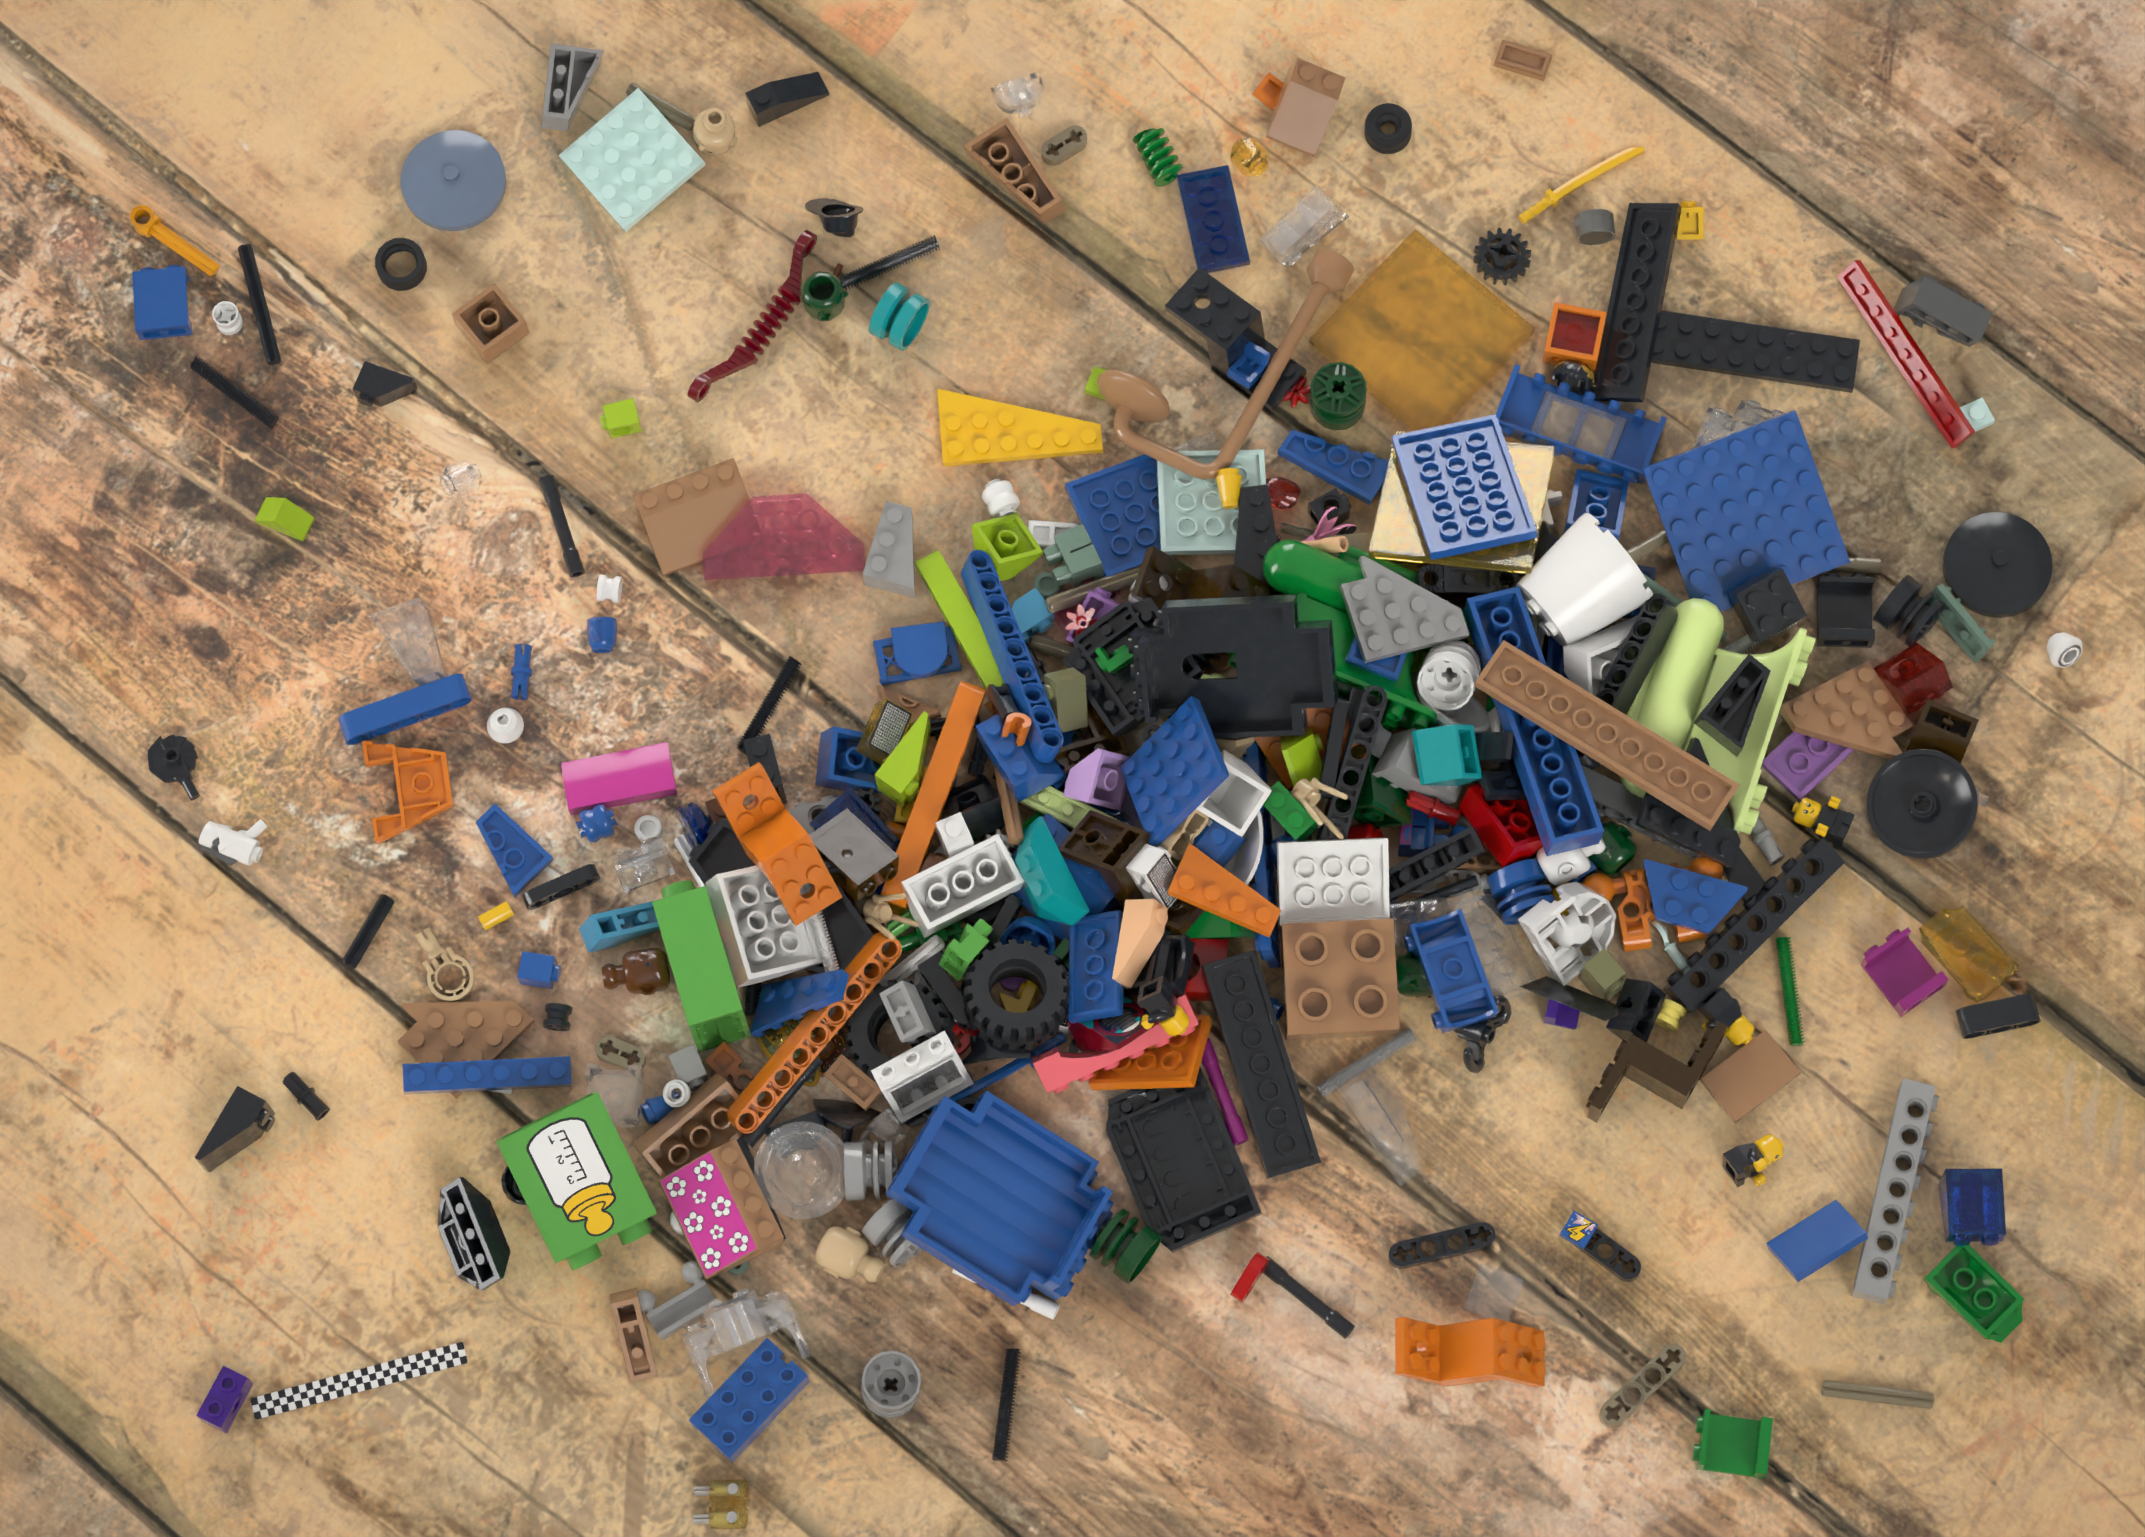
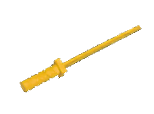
M1628 148L1574 177L1554 191L1548 189L1542 200H1539L1536 204L1525 210L1524 213L1518 215L1519 221L1525 224L1534 218L1535 215L1548 208V206L1556 207L1559 200L1612 168L1644 153L1645 148Z

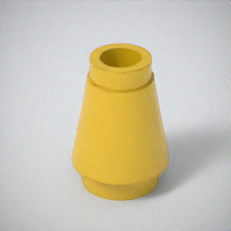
M1237 468L1218 470L1216 482L1222 508H1238L1242 475H1240Z

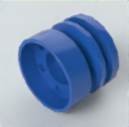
M1527 859L1513 863L1496 871L1487 878V884L1493 898L1504 899L1497 905L1498 912L1503 913L1501 915L1503 924H1520L1518 919L1544 899L1552 903L1556 900L1555 896L1550 895L1552 893L1551 886L1540 885L1547 877L1537 859Z

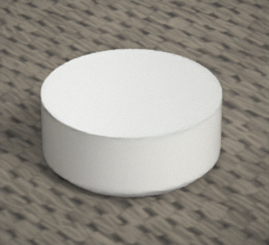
M644 815L636 821L634 831L641 842L651 844L661 837L662 826L655 816Z

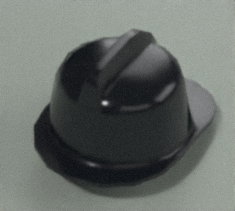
M828 198L813 199L805 204L807 211L819 215L826 232L849 238L854 236L858 223V214L864 210L860 206Z

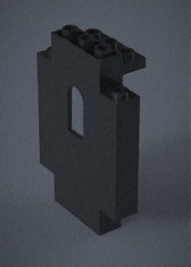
M1297 595L1166 600L1162 608L1158 610L1159 626L1163 627L1136 628L1132 636L1128 638L1129 654H1133L1134 664H1131L1130 668L1131 679L1136 680V690L1133 691L1134 707H1138L1139 715H1144L1145 723L1156 722L1160 714H1171L1168 716L1169 719L1180 706L1193 696L1200 700L1215 739L1305 735L1308 728L1306 708L1335 707L1339 700L1332 620L1299 621ZM1235 652L1237 677L1194 679L1189 677L1183 669L1184 659L1191 654Z

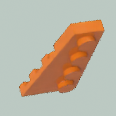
M1191 843L1187 846L1167 892L1170 896L1269 938L1281 913L1278 907Z

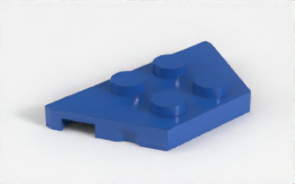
M1645 859L1643 863L1655 920L1708 935L1748 890L1747 886Z

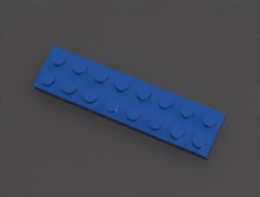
M1253 743L1247 748V754H1243V761L1268 785L1267 762L1258 744ZM1262 805L1260 813L1263 823V847L1260 861L1255 871L1256 882L1251 883V888L1276 906L1275 878L1273 876L1274 863L1268 852L1272 844V834L1268 823L1270 812ZM1277 921L1270 938L1262 934L1255 935L1256 950L1260 951L1261 959L1266 960L1269 968L1281 967Z

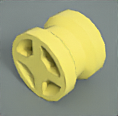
M1664 999L1655 1023L1669 1031L1677 1032L1680 1026L1679 1020L1685 1017L1687 1010L1672 1000Z

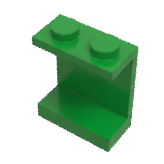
M1279 781L1271 787L1272 791L1264 802V807L1295 840L1306 841L1320 826Z
M1705 1409L1702 1416H1697L1695 1433H1700L1699 1444H1694L1692 1461H1697V1470L1762 1479L1766 1477L1773 1418L1761 1417L1760 1420L1730 1417L1710 1414V1409Z

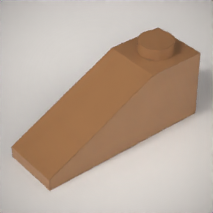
M633 1288L610 1294V1305L630 1382L658 1376L646 1321L638 1296V1289Z

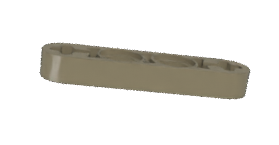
M1669 1344L1655 1355L1603 1404L1599 1413L1601 1423L1608 1428H1616L1630 1417L1682 1368L1686 1360V1352L1683 1347L1678 1344ZM1668 1351L1672 1354L1678 1352L1679 1363L1672 1361L1666 1367L1670 1371L1666 1374L1664 1368L1656 1363V1361L1660 1360V1363L1663 1364L1668 1358ZM1649 1369H1656L1661 1375L1660 1381L1656 1384L1647 1382L1645 1372ZM1629 1388H1636L1640 1392V1400L1636 1403L1628 1402L1624 1395L1625 1391ZM1617 1398L1620 1399L1623 1406L1630 1409L1626 1412L1623 1407L1617 1414V1421L1613 1418L1610 1420L1606 1419L1608 1414L1606 1409L1609 1408L1612 1411L1619 1405V1402L1615 1401Z

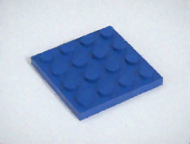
M1144 454L1065 483L1064 488L1078 519L1084 525L1102 562L1104 577L1141 566L1148 547L1154 546L1161 550L1156 459Z
M1193 696L1180 706L1120 767L1143 829L1150 835L1148 842L1155 847H1158L1230 776L1200 700Z

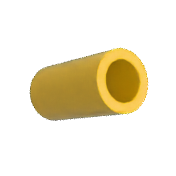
M505 901L478 916V919L485 931L514 916V913L508 902Z

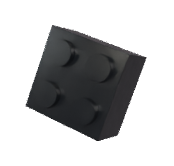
M1772 567L1726 593L1751 641L1762 642L1807 616L1783 568Z

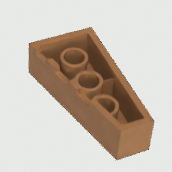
M1008 118L963 145L967 156L1043 224L1048 223L1066 211L1062 199Z

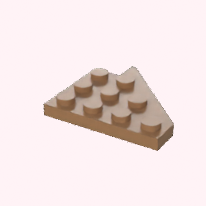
M1868 661L1782 704L1779 710L1793 732L1889 760L1903 753L1894 739L1911 731L1913 728V724Z
M516 1001L403 1003L401 1005L402 1009L416 1023L398 1040V1043L418 1063L497 1060L535 1021ZM451 1092L450 1094L457 1099L463 1092Z

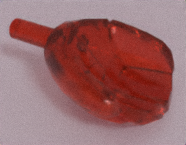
M1283 477L1266 479L1272 508L1287 510L1298 503L1301 490L1296 483Z

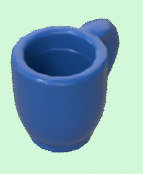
M592 617L587 620V636L592 652L609 653L613 651L617 638V620L615 618Z

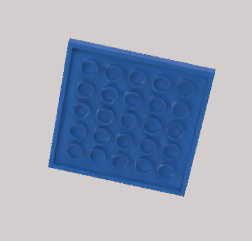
M1796 410L1642 468L1689 599H1706L1716 605L1719 611L1722 612L1733 607L1726 593L1772 567L1783 568L1792 585L1850 563Z

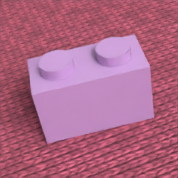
M1099 748L1070 769L1065 782L1063 796L1121 811L1127 785L1120 767L1130 757Z

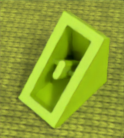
M266 497L255 518V522L303 542L315 518L286 498Z

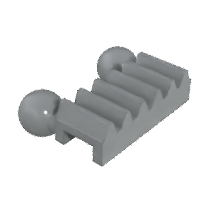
M697 1261L685 1263L681 1270L683 1279L693 1283L694 1286L656 1309L654 1307L655 1296L649 1290L638 1291L642 1311L645 1312L660 1340L667 1339L669 1335L677 1333L679 1329L687 1327L689 1323L697 1321L699 1317L707 1315L709 1311H714L719 1306L702 1278L703 1273Z

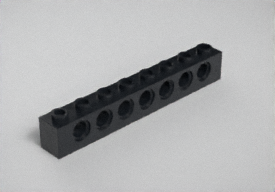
M1811 838L1800 847L1801 853L1795 859L1791 857L1781 866L1783 871L1777 877L1772 876L1763 883L1762 888L1764 890L1757 896L1754 894L1743 903L1744 909L1738 915L1736 913L1731 915L1724 922L1726 927L1719 934L1715 932L1704 942L1707 946L1700 953L1696 951L1691 954L1685 961L1687 965L1681 971L1676 970L1666 979L1668 984L1663 988V991L1674 1002L1683 1006L1687 1013H1693L1845 863L1824 838L1814 840ZM1807 860L1813 864V872L1811 874H1808L1805 870ZM1788 879L1794 883V891L1792 893L1786 889ZM1769 898L1775 901L1776 906L1773 912L1767 908ZM1751 916L1757 923L1754 931L1748 927V919ZM1731 935L1735 936L1738 942L1734 950L1729 946ZM1712 954H1715L1718 958V966L1716 968H1713L1709 962ZM1693 973H1696L1699 977L1697 987H1694L1690 982V977Z

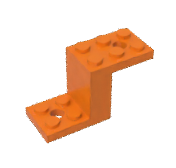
M759 762L712 791L745 853L768 878L795 926L842 898L811 837L786 810L764 767ZM747 795H755V799L750 805H743V800ZM804 884H812L811 890L808 893L800 894V889Z
M1407 1317L1395 1318L1396 1375L1446 1387L1501 1379L1535 1388L1545 1386V1338L1543 1330L1496 1318L1446 1325H1435Z

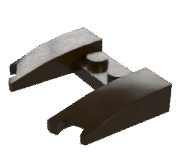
M1044 677L1040 678L1042 685L1044 684ZM1088 698L1087 729L1091 739L1061 747L1054 759L1064 767L1063 772L1065 774H1069L1072 767L1098 748L1125 756L1130 755L1123 736L1114 737Z

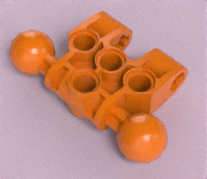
M1703 856L1694 858L1690 866L1680 867V869L1717 879H1722L1723 866ZM1678 863L1666 864L1679 868ZM1644 868L1624 871L1621 878L1611 879L1604 873H1592L1582 882L1583 885L1601 894L1609 902L1613 900L1614 895L1625 893V898L1616 911V922L1624 953L1652 948L1648 921H1653L1655 918L1650 907L1652 900L1649 895L1648 884L1645 881L1646 873ZM1626 906L1634 907L1637 910V916H1626L1623 908ZM1673 925L1677 943L1706 939L1705 933Z

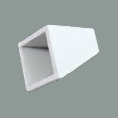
M1223 749L1221 755L1230 776L1196 809L1243 837L1272 790L1247 763Z

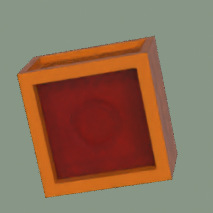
M1554 302L1542 363L1557 365L1562 361H1574L1588 366L1595 373L1607 312Z

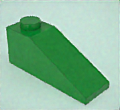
M1205 910L1185 935L1197 939L1254 938L1257 932Z

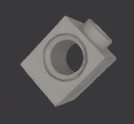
M694 1044L668 1055L678 1079L686 1082L690 1091L697 1090L709 1079Z

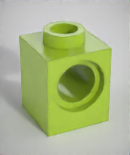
M634 398L602 405L604 415H600L603 431H609L611 439L642 432Z

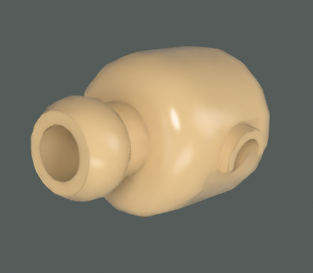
M709 108L695 115L693 118L695 120L693 139L697 148L702 153L709 156H719L726 153L731 147L734 148L738 141V138L735 137V124L732 117L726 111L720 108Z
M838 1226L829 1228L821 1239L815 1254L817 1264L824 1268V1272L833 1275L836 1279L838 1276L852 1279L860 1273L867 1281L877 1282L886 1265L882 1258L868 1255V1243L860 1237L861 1234L850 1227H846V1229Z

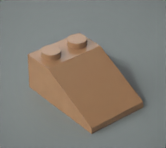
M1297 58L1288 69L1266 138L1314 157L1336 107L1346 77Z

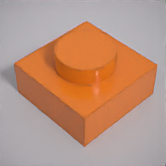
M1269 72L1252 95L1269 109L1273 110L1277 105L1284 83Z

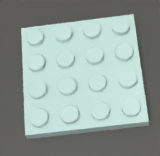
M639 88L559 154L561 160L625 232L631 229L706 165L702 158Z
M1264 449L1239 450L1229 468L1239 469V473L1242 475L1241 488L1266 484ZM1221 450L1177 452L1206 464L1213 462ZM1157 460L1161 551L1168 555L1235 554L1239 507L1235 509L1222 508L1216 478L1206 480L1195 478Z

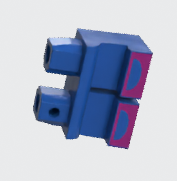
M1410 807L1412 821L1411 825L1400 826L1398 856L1413 857L1448 839L1449 835L1434 833V828L1449 829L1450 824L1435 817L1430 819L1427 817V814Z

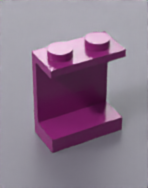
M1908 927L1902 932L1897 929L1885 938L1887 942L1882 946L1878 947L1876 944L1869 948L1863 954L1865 958L1861 963L1863 969L1900 1017L1944 988L1949 980L1943 971L1938 974L1934 971L1910 940L1911 930Z

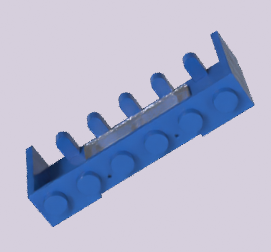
M1515 364L1496 412L1505 438L1511 437L1520 440L1523 444L1530 447L1539 446L1545 448L1548 453L1555 456H1561L1562 454L1570 457L1573 462L1580 465L1590 464L1597 467L1602 473L1618 475L1630 483H1644L1645 476L1642 468L1651 465L1665 428L1666 417L1662 416L1659 423L1646 419V412L1641 409H1636L1635 413L1632 414L1621 410V404L1618 401L1611 400L1609 405L1596 401L1593 392L1586 391L1584 396L1570 391V385L1565 382H1560L1559 387L1545 383V376L1535 373L1534 378L1520 374V365Z

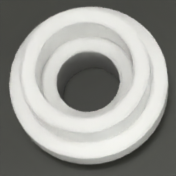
M671 1080L663 1089V1098L671 1107L684 1106L691 1096L688 1084L682 1080ZM677 1088L681 1090V1097L678 1099L674 1097V1091Z

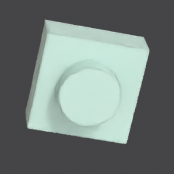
M1983 397L1960 407L1975 431L1994 424L1995 419Z

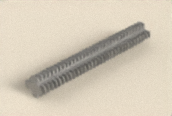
M1408 1027L1399 1035L1397 1034L1396 1037L1390 1038L1391 1040H1388L1385 1044L1382 1043V1046L1379 1045V1047L1367 1053L1368 1055L1365 1054L1362 1058H1358L1359 1060H1356V1062L1353 1061V1064L1350 1063V1066L1347 1065L1338 1073L1336 1072L1335 1075L1333 1074L1329 1076L1330 1078H1326L1327 1080H1324V1082L1321 1081V1084L1318 1083L1316 1087L1321 1097L1325 1096L1326 1098V1094L1329 1096V1092L1332 1094V1090L1335 1092V1088L1337 1090L1338 1086L1341 1088L1340 1085L1344 1087L1343 1083L1347 1085L1346 1081L1350 1083L1349 1079L1353 1081L1352 1077L1356 1079L1355 1076H1357L1358 1078V1074L1361 1076V1072L1364 1074V1070L1367 1072V1068L1369 1070V1067L1373 1068L1372 1065L1376 1067L1375 1063L1379 1065L1378 1061L1382 1063L1381 1059L1385 1061L1384 1057L1387 1059V1056H1389L1390 1058V1054L1393 1056V1052L1396 1054V1050L1399 1052V1048L1400 1050H1402L1401 1047L1405 1049L1404 1045L1408 1047L1407 1043L1411 1045L1410 1041L1414 1043L1413 1039L1416 1041L1412 1030Z

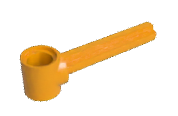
M138 205L132 209L130 220L139 235L148 238L153 236L210 277L218 272L220 265L164 226L161 223L162 219L154 214L150 207ZM146 216L150 218L147 223L138 224V220L141 217Z

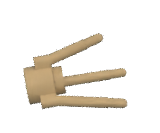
M1306 778L1300 780L1294 786L1292 796L1302 804L1319 826L1324 823L1340 840H1343L1344 836L1321 812L1316 804L1321 798L1319 789L1344 800L1348 798V795L1322 784L1316 778H1313L1311 782Z
M905 893L883 896L874 894L873 899L868 900L864 905L865 923L871 924L891 940H895V936L880 923L891 919L914 927L919 926L917 921L893 914L891 907L885 902L905 899Z

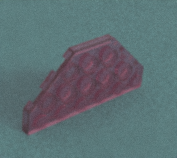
M808 493L753 496L703 552L704 580L864 571V543Z

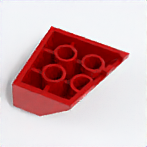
M1481 784L1468 788L1458 808L1471 826L1476 827L1481 839L1502 868L1529 859L1543 847L1527 800L1486 801Z

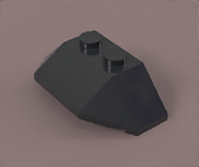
M459 1177L440 1189L441 1202L438 1214V1229L457 1277L481 1291L504 1278L511 1251L491 1201L464 1177Z

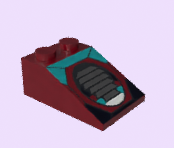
M1123 996V1015L1076 1023H1071L1069 1020L1065 1022L1080 1051L1119 1050L1150 1030L1145 1029L1141 1024L1142 1017L1146 1014L1148 1015V1011L1145 1008H1140L1137 1003ZM1155 1022L1151 1028L1159 1024V1022Z

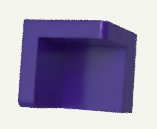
M1549 999L1543 1023L1575 1030L1580 1011Z

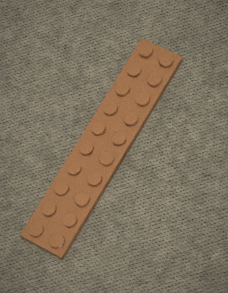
M1503 640L1475 681L1474 686L1709 831H1711L1740 784Z

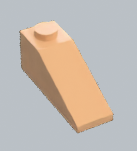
M1155 899L1125 900L1112 979L1126 988L1132 987L1164 935L1165 924L1168 920V908Z

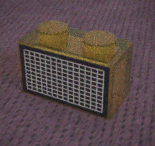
M887 698L876 703L856 751L882 765L912 727L910 721L914 713Z

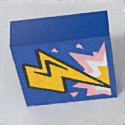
M1573 1211L1559 1236L1584 1250L1598 1224Z

